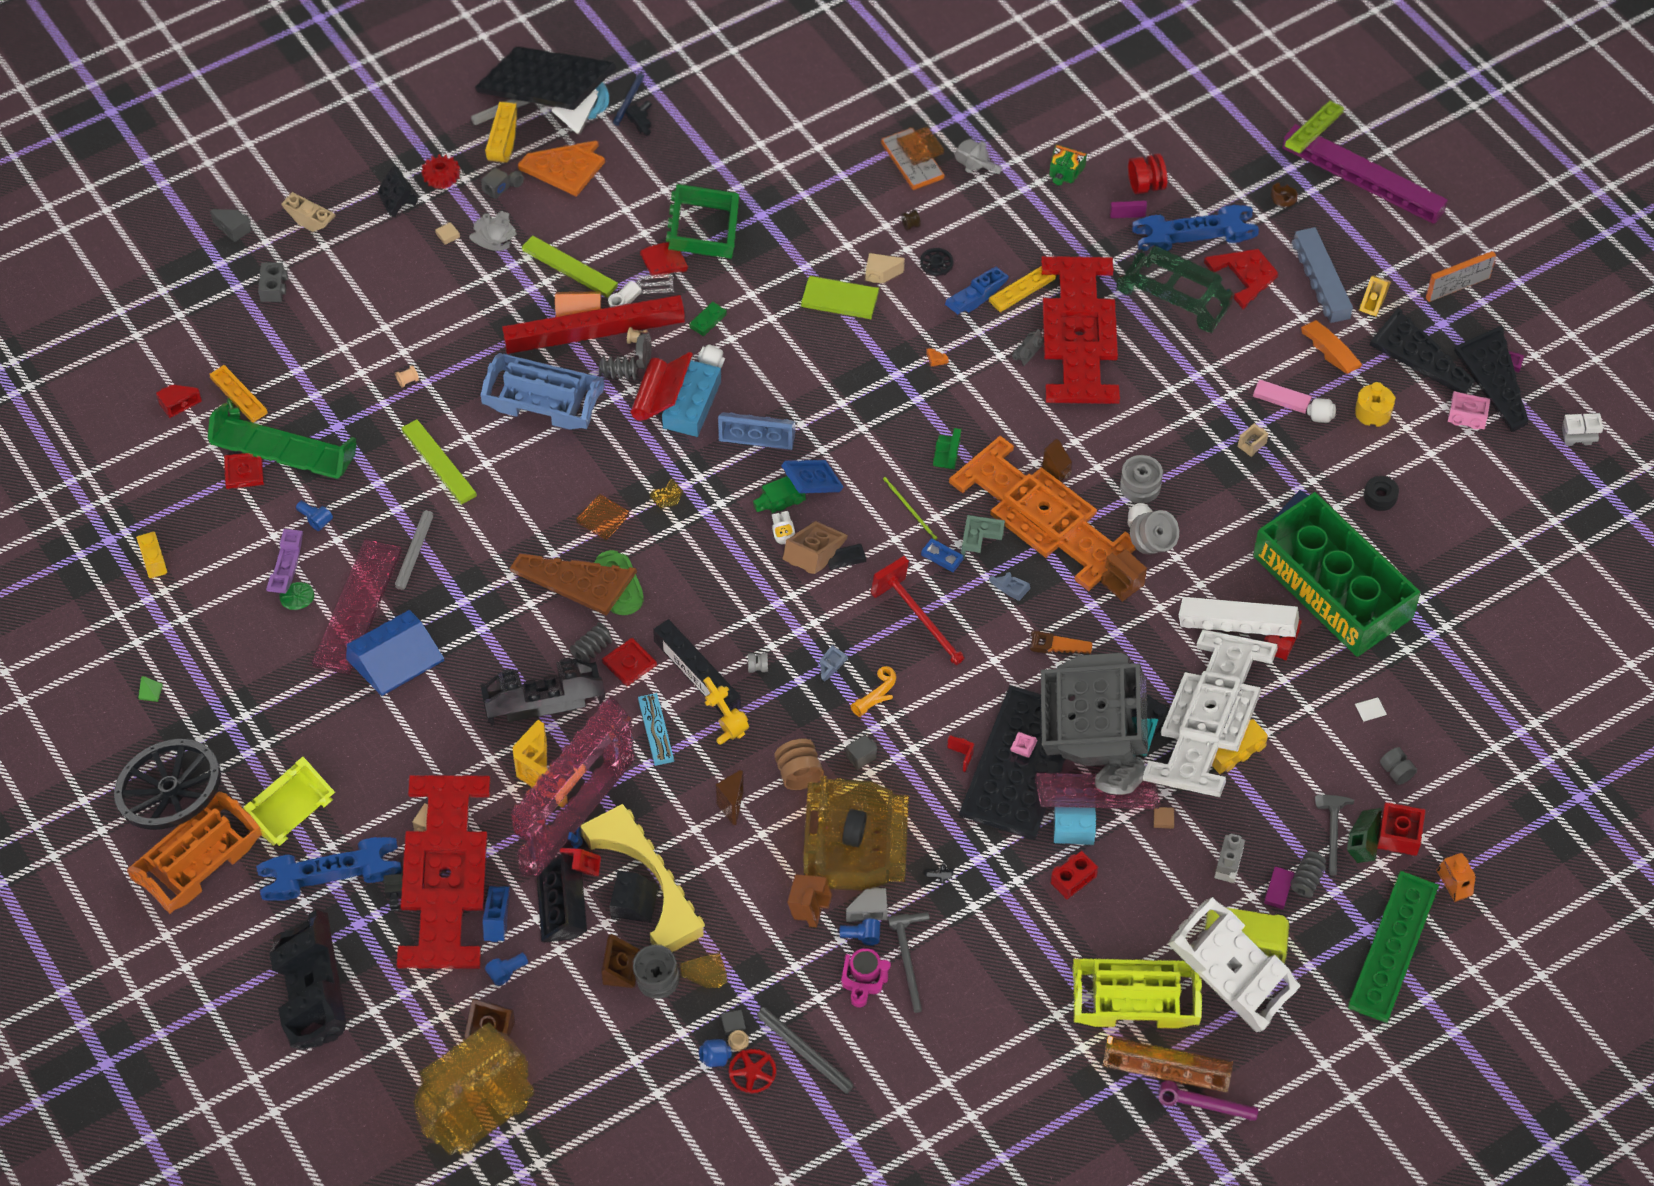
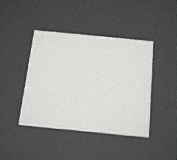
M1379 698L1355 704L1363 722L1387 715Z

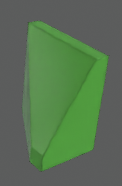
M142 676L139 700L158 702L163 684Z

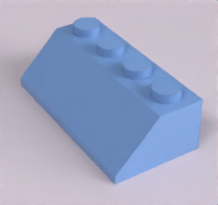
M722 412L718 417L719 441L792 450L796 433V422L788 419L782 420Z

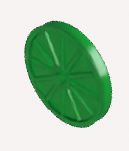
M295 582L291 583L286 593H280L279 599L285 608L298 610L307 607L313 601L314 591L307 583Z

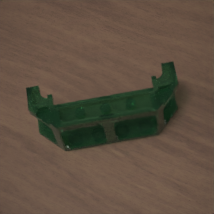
M1151 246L1146 251H1143V249L1137 250L1134 254L1132 265L1124 275L1117 278L1116 290L1122 294H1131L1134 291V286L1151 293L1188 312L1196 314L1198 327L1211 334L1231 306L1233 292L1230 289L1226 290L1221 284L1223 279L1219 274L1157 246ZM1154 263L1174 273L1166 284H1162L1140 274L1139 271L1143 266L1150 267ZM1181 276L1208 288L1201 299H1195L1173 288ZM1212 296L1220 301L1221 307H1224L1216 319L1206 309V305Z

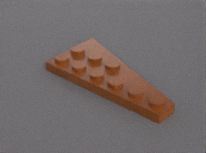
M519 554L510 567L512 573L605 616L608 615L637 573L636 568L631 567L623 569L615 565L608 567L601 566L599 563L571 560V562L562 561L560 558H554V560L544 559L542 556Z

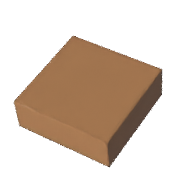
M1154 807V828L1174 829V808Z

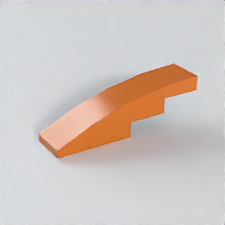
M1317 320L1301 327L1302 334L1313 340V346L1324 353L1325 360L1346 374L1362 367V363L1351 350Z

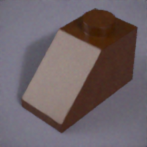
M1056 438L1044 449L1042 468L1061 482L1070 477L1072 461L1060 440Z

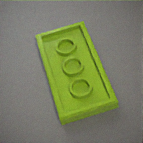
M809 276L801 307L872 319L879 288Z

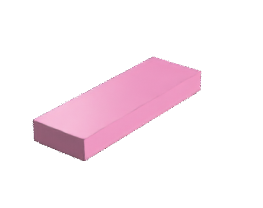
M1260 379L1253 393V397L1304 414L1312 396Z

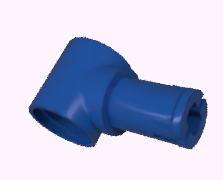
M303 500L296 505L297 511L307 517L309 524L316 531H320L333 519L331 512L323 506L318 509L317 507L310 506Z
M870 918L863 920L862 924H858V926H840V938H858L865 945H877L880 942V921Z
M524 953L509 960L501 961V959L497 958L490 961L485 966V970L495 986H501L510 980L513 971L527 965L528 960Z

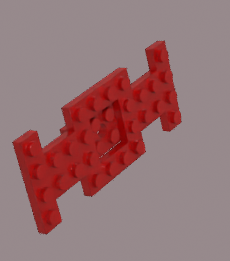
M1041 256V274L1059 275L1060 298H1043L1042 302L1044 359L1062 360L1063 384H1046V403H1120L1119 385L1101 384L1100 360H1117L1118 358L1115 299H1097L1096 275L1113 276V257ZM1075 332H1082L1084 334L1076 335Z
M409 776V797H428L426 831H406L401 910H421L419 946H398L397 968L480 969L481 946H461L464 911L484 910L488 834L487 832H468L470 797H490V776ZM443 870L451 872L447 878H442L440 873Z

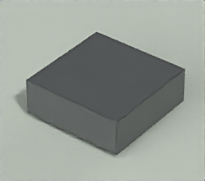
M742 1010L721 1014L725 1035H730L737 1030L746 1031Z

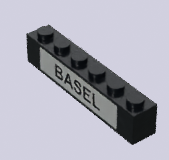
M669 619L653 629L654 642L705 697L710 692L703 680L709 677L716 688L721 685L728 687V696L724 698V701L730 711L734 708L737 710L741 708V698L737 691ZM717 704L714 705V707L724 716L719 706Z

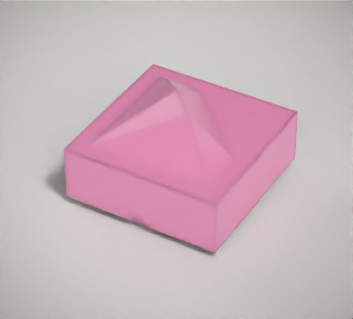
M1018 732L1010 749L1014 753L1030 757L1037 739Z

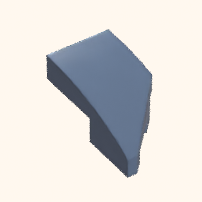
M1011 572L1006 573L1002 577H989L990 583L1018 601L1030 590L1029 583L1016 577H1011Z
M833 645L819 659L821 679L824 682L848 659L845 653Z

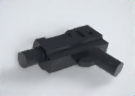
M646 101L640 107L636 104L632 105L625 112L628 119L637 127V130L640 133L643 132L645 136L651 134V131L648 129L651 128V122L647 118L648 112L646 111L652 106L649 101Z

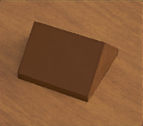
M742 770L735 772L716 784L717 806L732 825H737L744 793Z
M608 934L602 966L603 985L634 988L636 977L633 970V962L640 949L613 934Z
M473 998L464 1038L504 1049L515 1024L513 1009Z

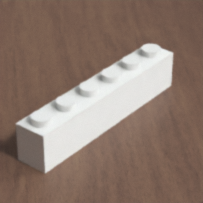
M1183 597L1179 611L1180 627L1295 637L1299 613L1298 607Z

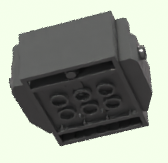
M1123 653L1079 655L1057 666V669L1041 670L1042 746L1046 754H1061L1063 758L1083 766L1109 765L1112 767L1136 763V755L1148 754L1146 677L1140 663L1131 664L1129 657ZM1075 696L1073 701H1069V698ZM1105 704V707L1100 709L1099 705ZM1132 709H1137V733L1132 719ZM1071 715L1076 716L1074 720H1070L1069 717Z

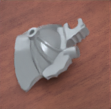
M972 139L965 140L958 146L955 152L956 160L966 167L965 171L969 173L984 167L989 171L992 170L1000 174L1003 169L1002 166L990 161L989 153L986 149L987 144L983 141L977 143Z
M500 211L495 218H490L489 214H484L483 217L477 219L473 228L476 232L470 234L469 238L486 249L502 251L510 247L511 238L517 233L515 228L509 223V213Z

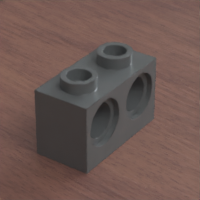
M283 262L261 263L258 287L261 302H282L283 294H286V284H284V281L288 280V272L284 270Z

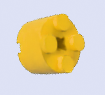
M1379 382L1363 387L1358 394L1355 406L1357 419L1367 426H1370V424L1376 425V427L1385 425L1391 418L1395 396L1387 387Z

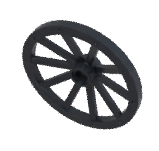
M171 739L154 744L133 757L121 771L114 789L116 806L126 821L139 828L160 830L178 826L198 815L214 798L221 780L219 762L211 749L195 740ZM178 750L172 776H168L159 754ZM185 750L199 753L200 755L179 778ZM151 758H154L163 779L158 781L137 769ZM205 759L209 761L211 771L186 781ZM134 775L158 789L126 790L130 778ZM210 779L203 793L185 790ZM155 796L131 809H128L125 804V797ZM183 797L197 799L191 806L182 811L179 801ZM160 802L151 818L136 815ZM168 803L174 805L177 814L159 818Z

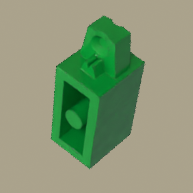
M786 476L762 486V495L753 500V506L756 512L767 509L771 513L783 511L794 504H800L806 500V493H799L790 478Z

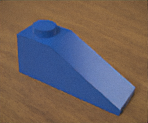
M489 886L483 917L484 941H505L510 887Z

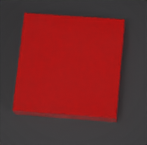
M249 453L224 455L226 489L264 485L263 459L260 456L254 457L252 456L253 454Z
M630 638L602 658L605 666L626 687L657 666V662L633 638Z

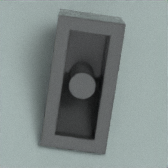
M212 209L210 211L212 222L233 242L251 232L249 217L246 214L243 215L239 210Z

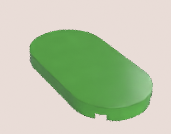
M614 550L599 554L594 562L599 563L601 566L612 567V565L623 569L633 568L625 554ZM636 574L610 610L613 613L629 615L641 608L644 597Z

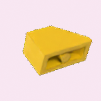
M1371 276L1359 311L1377 316L1391 281Z

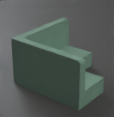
M967 515L961 554L964 555L963 558L965 559L966 551L980 553L983 538L1002 540L1005 520Z

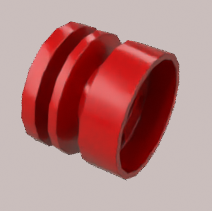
M1160 153L1153 156L1147 155L1146 161L1141 156L1129 159L1128 176L1134 194L1148 193L1149 188L1152 191H1157L1158 189L1165 190L1167 188V170Z

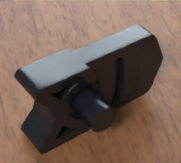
M941 864L940 869L924 870V875L940 877V882L944 883L945 879H952L954 869L946 868L945 864Z

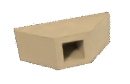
M293 192L282 202L283 208L298 225L312 232L325 228L335 217V213Z

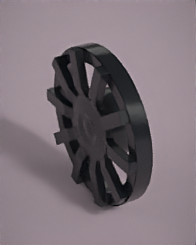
M931 248L921 255L920 266L926 274L934 275V277L946 275L953 268V257L945 249Z

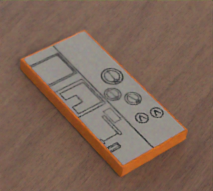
M913 128L881 139L882 145L912 190L944 179L943 172Z
M1490 251L1432 274L1426 299L1430 302L1489 279L1496 254Z

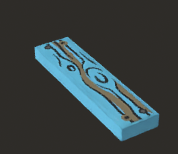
M657 693L638 697L654 765L674 762Z

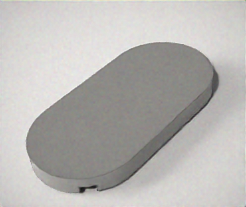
M1136 759V763L1121 764L1118 767L1105 765L1096 775L1095 786L1099 790L1110 794H1129L1143 781V773L1146 768L1144 766L1145 763Z

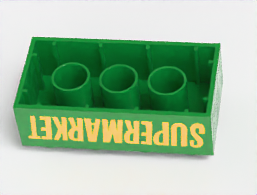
M1316 492L1258 530L1253 557L1356 657H1359L1414 618L1421 592Z

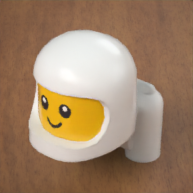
M784 511L781 514H772L774 538L777 543L786 544V540L795 535L794 525L790 519L789 512Z

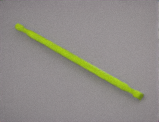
M884 477L883 480L932 538L937 540V537L888 479Z

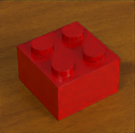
M1385 802L1381 815L1377 848L1417 856L1421 845L1425 809Z

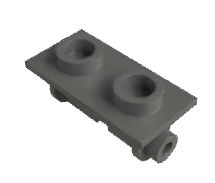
M1040 329L1029 333L1022 341V345H1019L1012 352V358L1014 360H1021L1023 366L1029 362L1044 344Z

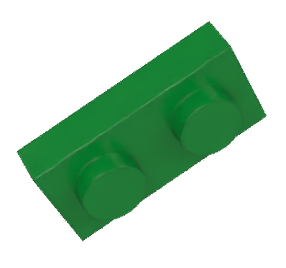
M712 302L690 322V328L704 337L727 315V310Z

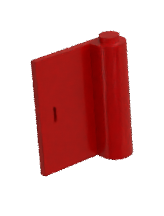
M691 352L668 364L659 358H651L649 360L631 409V415L634 419L638 421L646 420L675 405L693 355Z

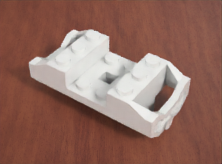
M1212 897L1205 900L1193 911L1189 919L1182 922L1179 930L1173 934L1168 945L1256 1032L1263 1031L1270 1023L1273 1015L1301 985L1296 981L1291 971L1275 955L1267 957L1241 931L1245 925L1229 909ZM1209 910H1214L1219 917L1209 929L1202 931L1198 935V940L1193 941L1189 945L1185 939L1188 932ZM1283 979L1288 985L1266 1005V1009L1262 1010L1259 1014L1256 1013L1255 1010Z

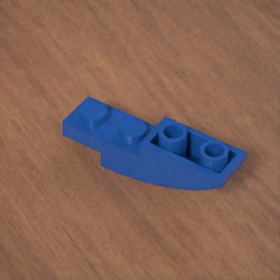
M994 267L973 279L969 287L946 299L945 305L957 315L963 311L969 313L989 299L1008 280L1009 276L999 268Z

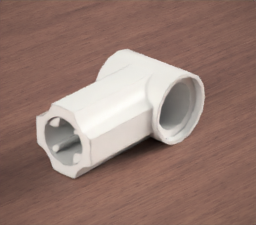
M629 281L618 293L612 294L609 297L610 307L631 304L642 290L637 283Z

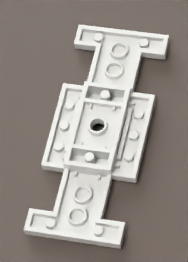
M1202 629L1197 642V649L1213 652L1206 671H1203L1202 675L1184 673L1161 729L1162 736L1175 738L1178 741L1168 764L1148 761L1143 773V781L1220 797L1226 783V777L1209 773L1218 748L1238 752L1261 693L1260 687L1245 685V679L1253 660L1272 664L1278 648L1277 644ZM1210 704L1215 705L1214 708H1206Z

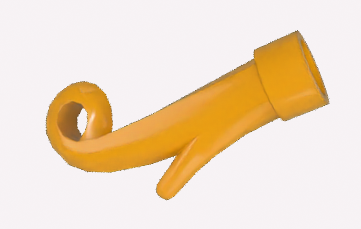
M884 666L879 668L877 675L885 682L851 704V710L856 716L861 717L872 706L893 699L892 695H885L896 681L895 671L891 667Z

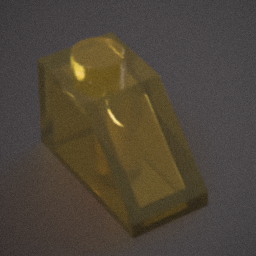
M720 952L680 963L681 976L705 988H718L727 983V973Z

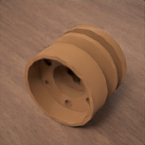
M792 740L776 750L775 760L780 770L783 784L787 789L802 790L818 783L824 776L815 745L811 740Z

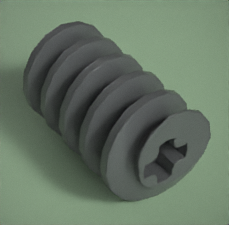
M602 355L599 365V377L603 373L606 379L609 374L612 379H615L616 375H618L619 379H622L625 374L627 380L630 379L631 375L634 380L637 379L638 366L634 357H631L630 362H628L626 356H624L623 361H620L619 356L613 361L612 356H610L607 361L605 355Z
M598 622L597 626H593L591 631H588L586 635L575 642V645L570 646V651L576 659L589 663V656L595 658V652L599 654L602 652L600 647L605 649L607 648L606 642L608 644L613 642L611 634L604 624Z
M1306 852L1291 881V888L1297 894L1311 898L1314 895L1313 891L1317 888L1316 885L1319 884L1320 878H1322L1323 872L1326 870L1324 865L1326 859L1318 853Z

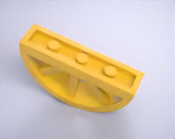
M499 102L485 150L488 161L507 163L511 157L516 133V103Z

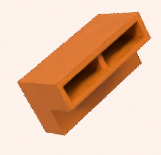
M601 291L556 292L555 317L601 309Z

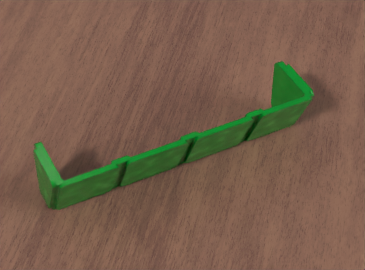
M224 403L215 409L209 418L207 439L211 445L253 454L252 456L254 457L260 456L262 459L269 461L275 460L277 463L302 470L308 469L313 473L335 479L343 476L356 453L357 443L354 437H351L341 446L230 417L228 416V403Z

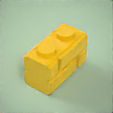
M150 532L138 536L137 541L148 577L154 578L168 573L156 533Z

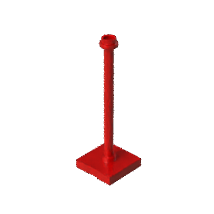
M905 555L875 573L871 588V594L874 598L894 587L951 656L950 661L955 665L960 664L964 660L963 653L961 651L957 652L900 584L906 579L909 560Z

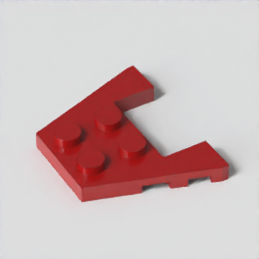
M1259 249L1204 258L1205 265L1212 273L1229 266L1244 284L1246 289L1234 294V300L1242 309H1245L1251 300H1254L1262 290H1265L1278 277L1277 270Z

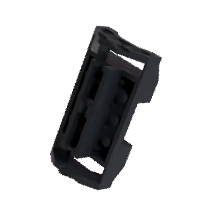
M563 658L560 662H556L559 677L548 676L544 680H528L524 684L521 683L518 670L506 669L502 673H498L486 684L480 685L488 723L491 726L495 725L494 717L505 714L507 715L508 722L584 708L586 707L585 699L596 696L599 704H603L605 691L596 662L588 663L578 659Z
M315 909L308 914V920L294 930L281 932L274 936V943L270 951L272 971L285 975L289 1000L278 1008L281 1027L290 1042V1047L300 1050L316 1048L336 1041L344 1033L346 1027V1017L328 913ZM313 1023L323 1025L310 1034L301 1035V1031Z

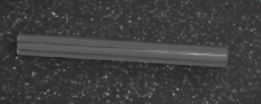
M764 1007L759 1010L757 1017L843 1092L849 1093L853 1089L854 1084L769 1010Z

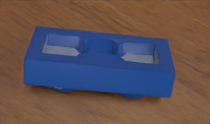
M932 538L921 551V556L951 572L956 570L964 555Z

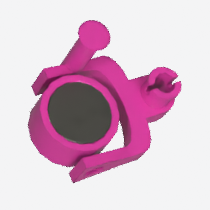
M857 950L851 959L850 954H846L841 984L845 989L852 991L851 1003L855 1007L865 1006L868 995L880 993L883 983L888 982V972L891 964L888 960H881L874 950ZM849 965L850 973L857 982L852 981L847 977ZM879 974H880V978H879V981H878L877 983H874V984H863V983H871V982L875 981V980L879 977Z

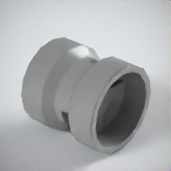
M761 653L760 655L748 654V673H754L759 670L761 672H768L767 653Z

